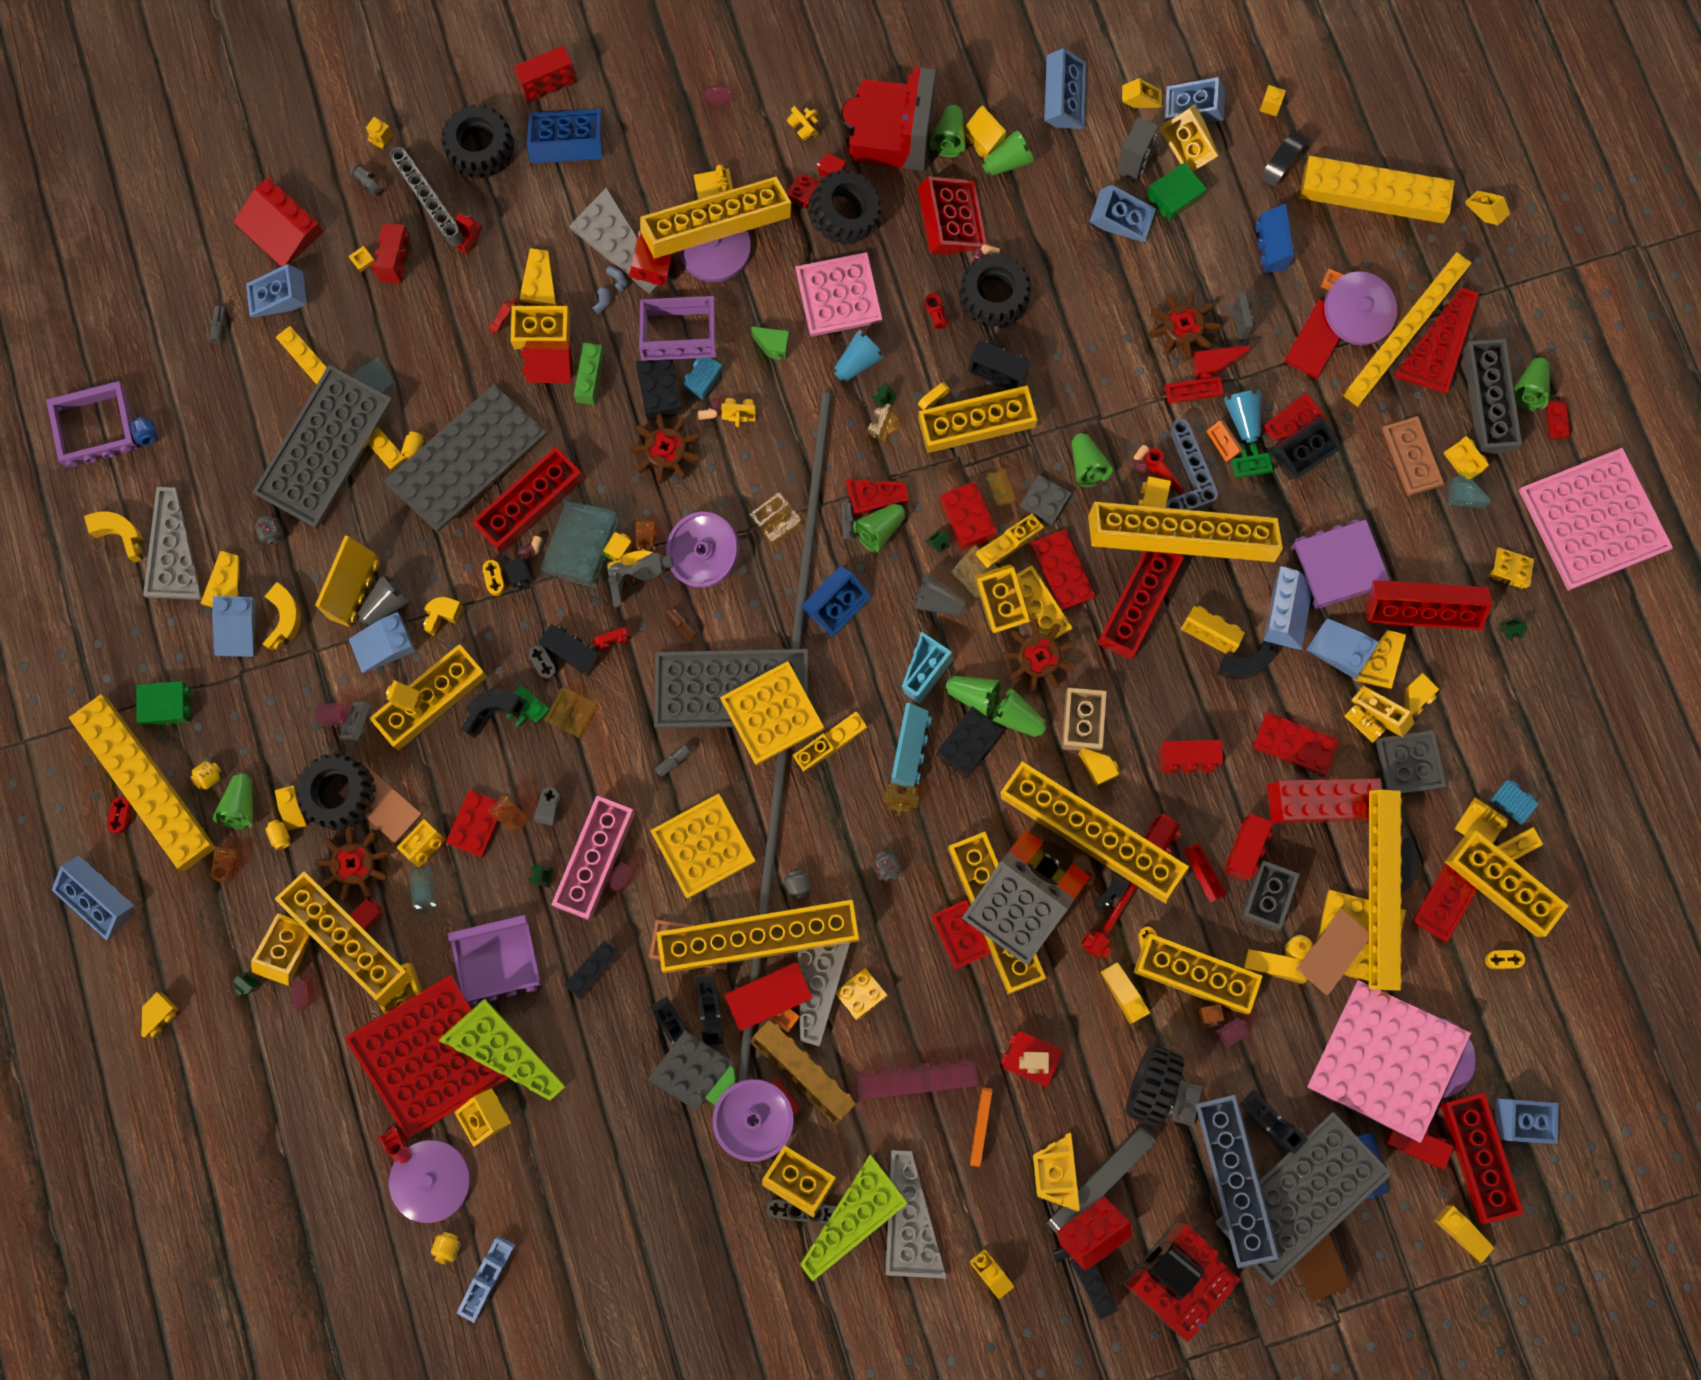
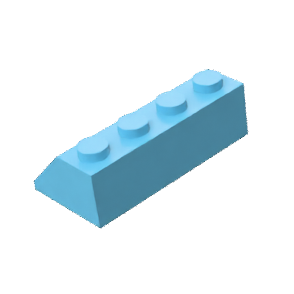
M906 703L891 785L914 789V785L919 784L921 773H918L917 769L918 765L922 766L924 754H921L922 746L926 747L928 736L924 735L925 728L930 727L931 717H928V710L911 703Z

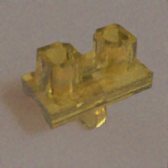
M885 404L884 408L876 407L874 417L879 422L878 424H869L867 429L870 435L885 443L888 434L892 435L893 430L898 431L901 427L897 423L898 417L895 416L896 412L888 404Z
M1005 469L987 474L997 507L1016 501Z
M889 783L887 791H884L883 803H889L891 810H897L896 816H900L901 811L909 812V807H918L917 787L907 786L905 795L898 794L899 785Z

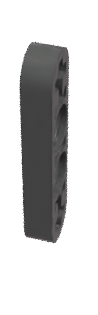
M776 1199L768 1203L767 1213L770 1217L777 1219L827 1224L828 1221H823L825 1216L824 1208H829L827 1213H833L837 1206L822 1204L820 1207L822 1215L819 1219H813L804 1211H802L800 1216L793 1217L790 1213V1208L793 1204L786 1200ZM778 1203V1207L785 1208L784 1203L789 1204L787 1216H783V1211H778L777 1215H774V1212L770 1210V1206Z

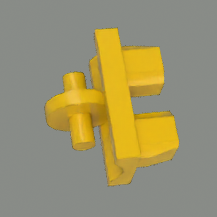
M795 106L790 109L793 113L787 119L788 123L794 129L800 123L804 125L797 132L804 141L812 135L816 138L819 133L810 122H813L814 125L818 123L816 119L818 116L817 110L813 109L810 111L808 108H805L803 112L806 115L804 116Z
M727 398L725 404L722 403V420L735 422V427H740V422L756 420V410L752 399H745L743 405L736 404V400L733 398Z

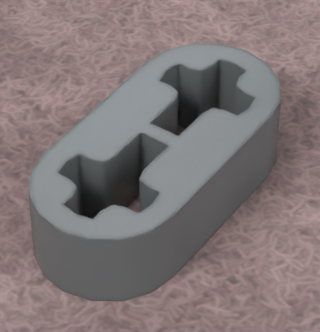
M533 646L529 651V658L539 675L545 680L553 679L556 675V668L547 652L541 646ZM535 651L541 653L540 655L543 659L542 661H539L537 657H534ZM546 664L548 668H552L549 675L543 673L545 670L542 665Z

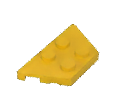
M1068 1133L1063 1139L1056 1143L1053 1142L1045 1150H1040L1033 1155L1037 1196L1069 1209L1080 1211L1072 1135Z

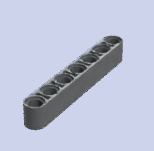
M401 147L394 148L390 153V157L396 168L449 245L453 247L459 246L463 242L464 237L457 224L405 149Z
M1142 1124L1078 1189L1080 1211L1061 1206L1048 1219L1046 1224L1057 1234V1230L1096 1203L1145 1154L1158 1138Z

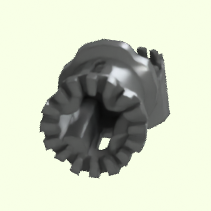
M359 162L352 166L353 169L351 168L350 176L361 181L363 187L376 197L383 189L381 186H378L379 184H376V181L374 182V173L368 172Z

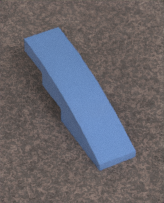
M500 1236L495 1238L487 1256L473 1278L457 1314L475 1323L496 1285L515 1244Z

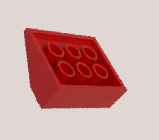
M928 176L918 186L930 254L947 255L981 250L982 245H987L975 181Z
M269 177L253 190L233 221L235 225L281 267L293 262L323 233L318 222Z

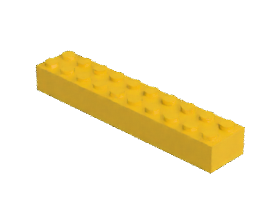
M1094 502L1088 515L1091 546L1268 562H1275L1283 549L1278 518Z
M100 694L69 717L177 869L185 872L216 849L211 839L108 698Z
M1023 761L1000 792L1002 800L1165 904L1168 903L1188 872L1189 866Z
M853 900L656 932L661 968L665 974L860 941Z

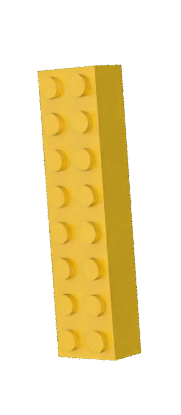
M1309 156L1304 166L1300 199L1444 224L1450 214L1454 180Z
M776 176L641 216L640 230L655 259L790 218L791 201Z
M986 832L948 847L970 904L975 900L999 865ZM983 934L1008 995L1046 979L1036 954L1029 964L1026 965Z
M305 871L275 898L382 1007L413 979Z

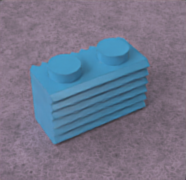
M710 357L697 358L693 364V371L691 373L688 372L683 379L685 390L702 400L705 399L715 382H717V379H719V376H721V373H723L722 364Z
M1512 780L1504 781L1489 799L1520 825L1527 821L1539 805L1533 795L1524 793L1520 790V786Z

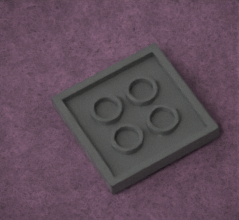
M1434 730L1405 734L1404 737L1398 735L1376 739L1386 790L1401 791V794L1446 787Z
M685 1030L650 1075L649 1080L694 1110H697L732 1065V1061Z

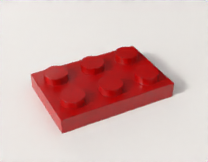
M468 790L446 844L483 858L506 804Z
M967 899L931 915L955 970L991 954L982 932L962 919L970 907Z

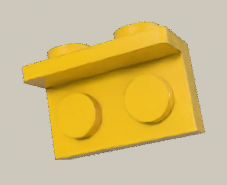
M1467 436L1443 453L1465 483L1482 473L1489 466L1486 457L1479 453L1475 443Z
M423 819L398 845L397 849L419 868L446 839Z

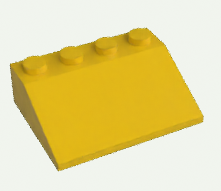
M345 535L315 606L329 620L351 627L352 623H355L357 620L359 606L363 605L365 601L364 594L372 584V575L379 568V557L365 546Z

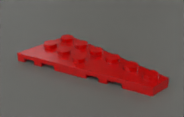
M1461 287L1393 377L1447 394L1479 293Z

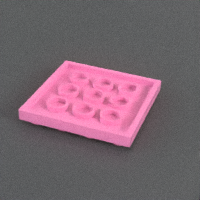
M867 252L795 267L810 337L882 323L881 311Z

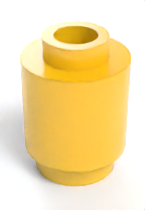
M409 432L405 437L401 451L405 459L408 460L423 447V435Z
M275 820L268 823V827L265 830L272 847H275V850H281L290 846L291 838L284 822Z

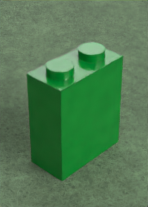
M1184 162L1150 185L1147 194L1149 200L1159 207L1162 216L1167 217L1170 221L1204 198L1207 189Z
M183 681L136 685L137 723L142 726L189 723V717H191V707L189 705V698H191L190 687Z

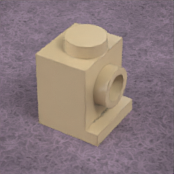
M1024 1052L1023 1057H1019V1069H1028L1027 1073H1040V1070H1043V1074H1048L1049 1053Z

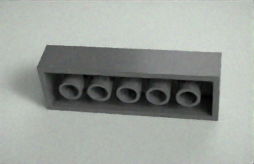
M1506 339L1469 341L1463 349L1477 450L1483 455L1516 452L1521 447L1522 441Z

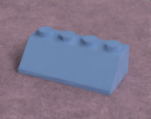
M1062 48L1047 55L1045 122L1056 128L1082 129L1085 123L1086 62Z
M1280 566L1274 581L1263 641L1298 650L1302 649L1312 591L1307 579L1300 571Z
M80 856L61 865L52 891L106 941L109 940L129 919L134 905Z

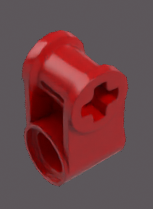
M393 1124L388 1132L378 1136V1140L392 1159L399 1164H405L410 1160L412 1152L401 1130Z

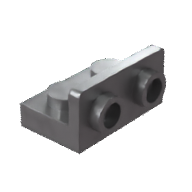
M1181 1080L1174 1103L1168 1114L1170 1115L1169 1120L1189 1126L1194 1125L1197 1112L1196 1104L1199 1103L1202 1086Z

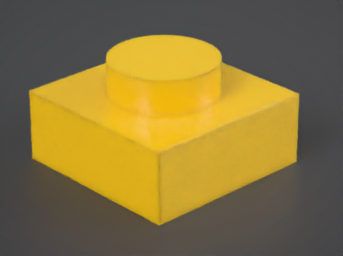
M364 246L349 256L360 273L370 267L372 262H375Z

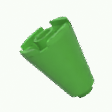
M957 105L946 107L930 137L929 145L931 149L938 151L940 156L956 157L965 150L963 111Z
M1016 130L983 159L984 164H982V167L986 174L990 173L991 176L1030 165L1035 161L1021 133Z
M1533 359L1514 386L1515 402L1518 407L1535 411L1536 408L1541 407V409H1544L1548 405L1550 399V363L1546 359Z
M1077 434L1071 442L1077 482L1081 487H1092L1097 485V481L1101 479L1103 482L1106 481L1113 473L1112 465L1089 435Z
M889 505L855 521L853 524L855 534L859 533L861 536L859 541L871 552L876 550L878 552L905 519V510L901 505Z
M953 676L952 679H948L946 689H948L949 695L970 708L973 707L982 715L990 717L996 707L994 704L996 698L999 699L1001 682L995 679Z
M1009 689L1005 693L1008 695L1007 698H1001L997 704L991 721L1033 737L1041 736L1046 729L1044 725L1045 720L1015 690Z
M238 773L232 777L214 812V822L218 823L219 820L223 822L222 826L232 829H245L247 825H249V828L252 827V779L247 774Z

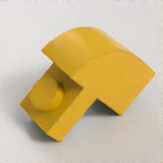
M438 597L431 600L424 609L430 614L424 621V630L428 634L435 636L442 619L456 624L463 608L462 604L447 597Z

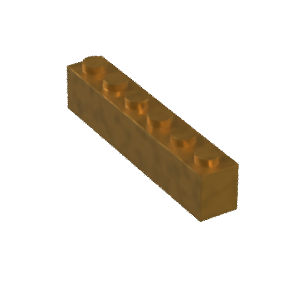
M769 1020L750 1040V1043L835 1126L856 1105L852 1096L842 1091L838 1083L834 1079H830L825 1074L823 1068L816 1065L805 1051H801L796 1046L795 1041L782 1032L778 1024Z

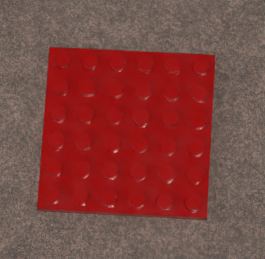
M451 974L344 1037L407 1139L457 1110L474 1096L497 1086L509 1078L477 1062L463 1052L455 1050L450 1045L439 1041L441 1036L472 1010Z

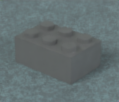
M1137 117L1122 148L1116 173L1134 181L1137 180L1139 175L1142 176L1144 174L1146 164L1153 155V149L1159 133H1156L1158 125Z
M1262 860L1258 863L1259 868L1256 875L1253 876L1240 918L1277 932L1282 929L1300 874Z

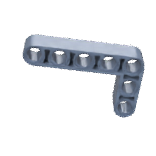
M1182 418L1177 419L1172 425L1170 435L1194 491L1168 500L1166 508L1174 506L1182 510L1200 511L1211 507L1215 503L1218 491L1188 421ZM1176 427L1183 428L1184 432H1178ZM1183 444H1189L1191 449L1184 448ZM1190 460H1195L1198 465H1191ZM1197 477H1202V478H1204V479H1205V482H1204V483L1199 482V481L1197 480ZM1204 494H1210L1212 499H1206ZM1192 500L1194 501L1195 505L1190 506L1187 504L1186 501Z

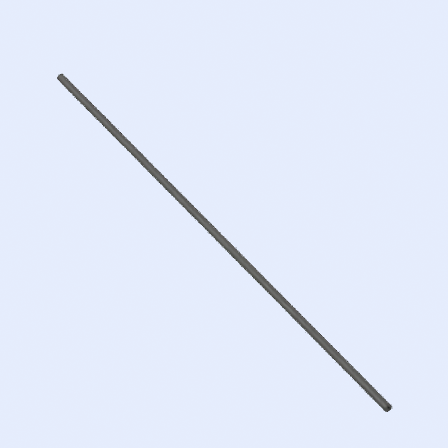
M822 393L791 649H800L805 614V610L801 606L806 602L830 410V393ZM788 749L777 755L758 915L768 914ZM762 958L752 959L749 983L760 979ZM754 1026L743 1030L737 1082L748 1079L752 1046L750 1040L753 1037Z

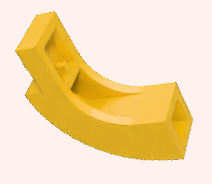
M95 512L84 516L88 532L94 538L108 534L121 535L128 558L134 563L141 561L140 554L142 549L139 542L144 541L139 530L126 518L113 512Z
M278 582L264 596L278 608L280 615L277 627L263 643L273 653L283 646L285 639L293 642L301 623V614L297 601Z

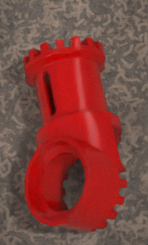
M935 293L928 294L925 298L924 306L933 318L934 329L939 330L942 327H947L950 322L945 317V309L940 296ZM929 299H936L938 304L935 307H931L927 301Z

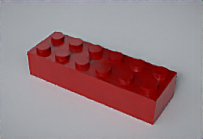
M554 447L480 513L472 523L501 554L584 480L583 475L557 447Z
M1143 552L1097 644L1129 660L1133 659L1184 556L1175 553Z
M1373 580L1365 609L1367 623L1483 630L1492 606L1489 587Z
M1381 779L1282 780L1268 784L1267 792L1271 824L1369 821V791L1382 790Z
M1477 1093L1441 1103L1440 1106L1477 1222L1487 1224L1523 1214L1524 1212L1485 1093Z

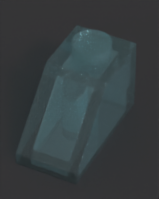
M1457 476L1448 483L1447 505L1486 508L1491 502V499L1471 479Z
M432 867L413 869L411 872L410 891L412 906L415 908L436 905Z

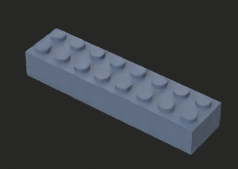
M1232 1095L1196 1104L1237 1268L1280 1260L1238 1097Z

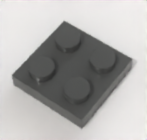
M1246 291L1238 293L1232 306L1239 341L1247 340L1253 326H1255L1254 316L1250 313L1251 301L1250 298H1247Z
M1038 475L1019 508L1052 526L1071 493Z
M364 701L351 703L339 739L358 741L363 736L365 720L369 718L371 709H369L370 703Z

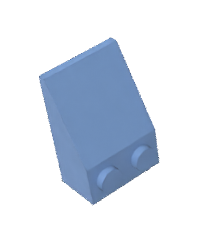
M1220 78L1167 86L1165 119L1170 120L1195 104L1205 123L1223 121L1225 87Z
M1110 185L1100 190L1090 223L1105 231L1145 242L1156 208Z
M289 264L246 284L249 314L252 318L293 311L307 304L303 271Z
M213 596L214 656L254 657L257 600L253 597Z
M398 612L378 620L349 638L362 674L416 652L404 620Z
M1327 618L1308 646L1307 651L1357 680L1376 651L1379 642L1360 631Z
M1496 1098L1495 1126L1500 1140L1558 1144L1559 1103Z

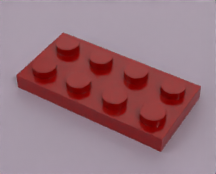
M1066 529L1030 543L1053 598L1061 611L1095 598V594Z
M1266 712L1252 748L1326 776L1339 739Z

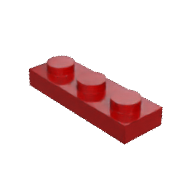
M1220 376L1165 384L1164 387L1168 404L1220 397L1224 394Z
M1200 843L1184 849L1186 858L1191 864L1195 876L1200 881L1210 903L1226 896Z

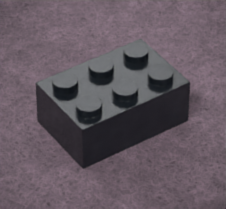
M979 339L971 355L968 372L1010 390L1023 386L1028 376L1031 362L1022 355H1014L1006 348L1000 349L990 341Z
M674 360L635 361L647 421L657 419V414H661L663 418L684 414Z
M1321 416L1312 419L1269 449L1288 480L1298 479L1342 449L1324 417Z
M971 707L938 749L936 757L967 779L999 738L1002 729Z

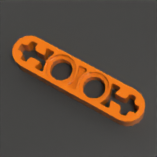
M982 1087L970 1166L980 1167L992 1096L991 1088Z

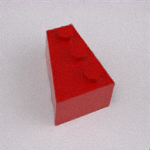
M383 223L378 239L380 247L375 250L377 260L376 263L372 262L371 268L379 282L401 283L402 277L405 276L404 260H407L408 257L406 246L410 242V232L407 231L405 225Z

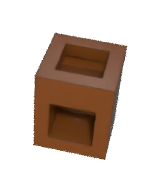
M1221 1004L1197 1009L1201 1029L1221 1026V1021L1224 1020Z

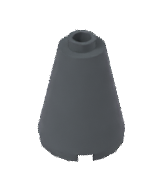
M927 572L922 579L925 583H922L916 592L913 608L953 616L964 614L968 605L965 603L966 599Z
M383 574L359 610L358 619L365 626L372 625L407 605L411 598L400 585L397 586L393 583L395 580Z

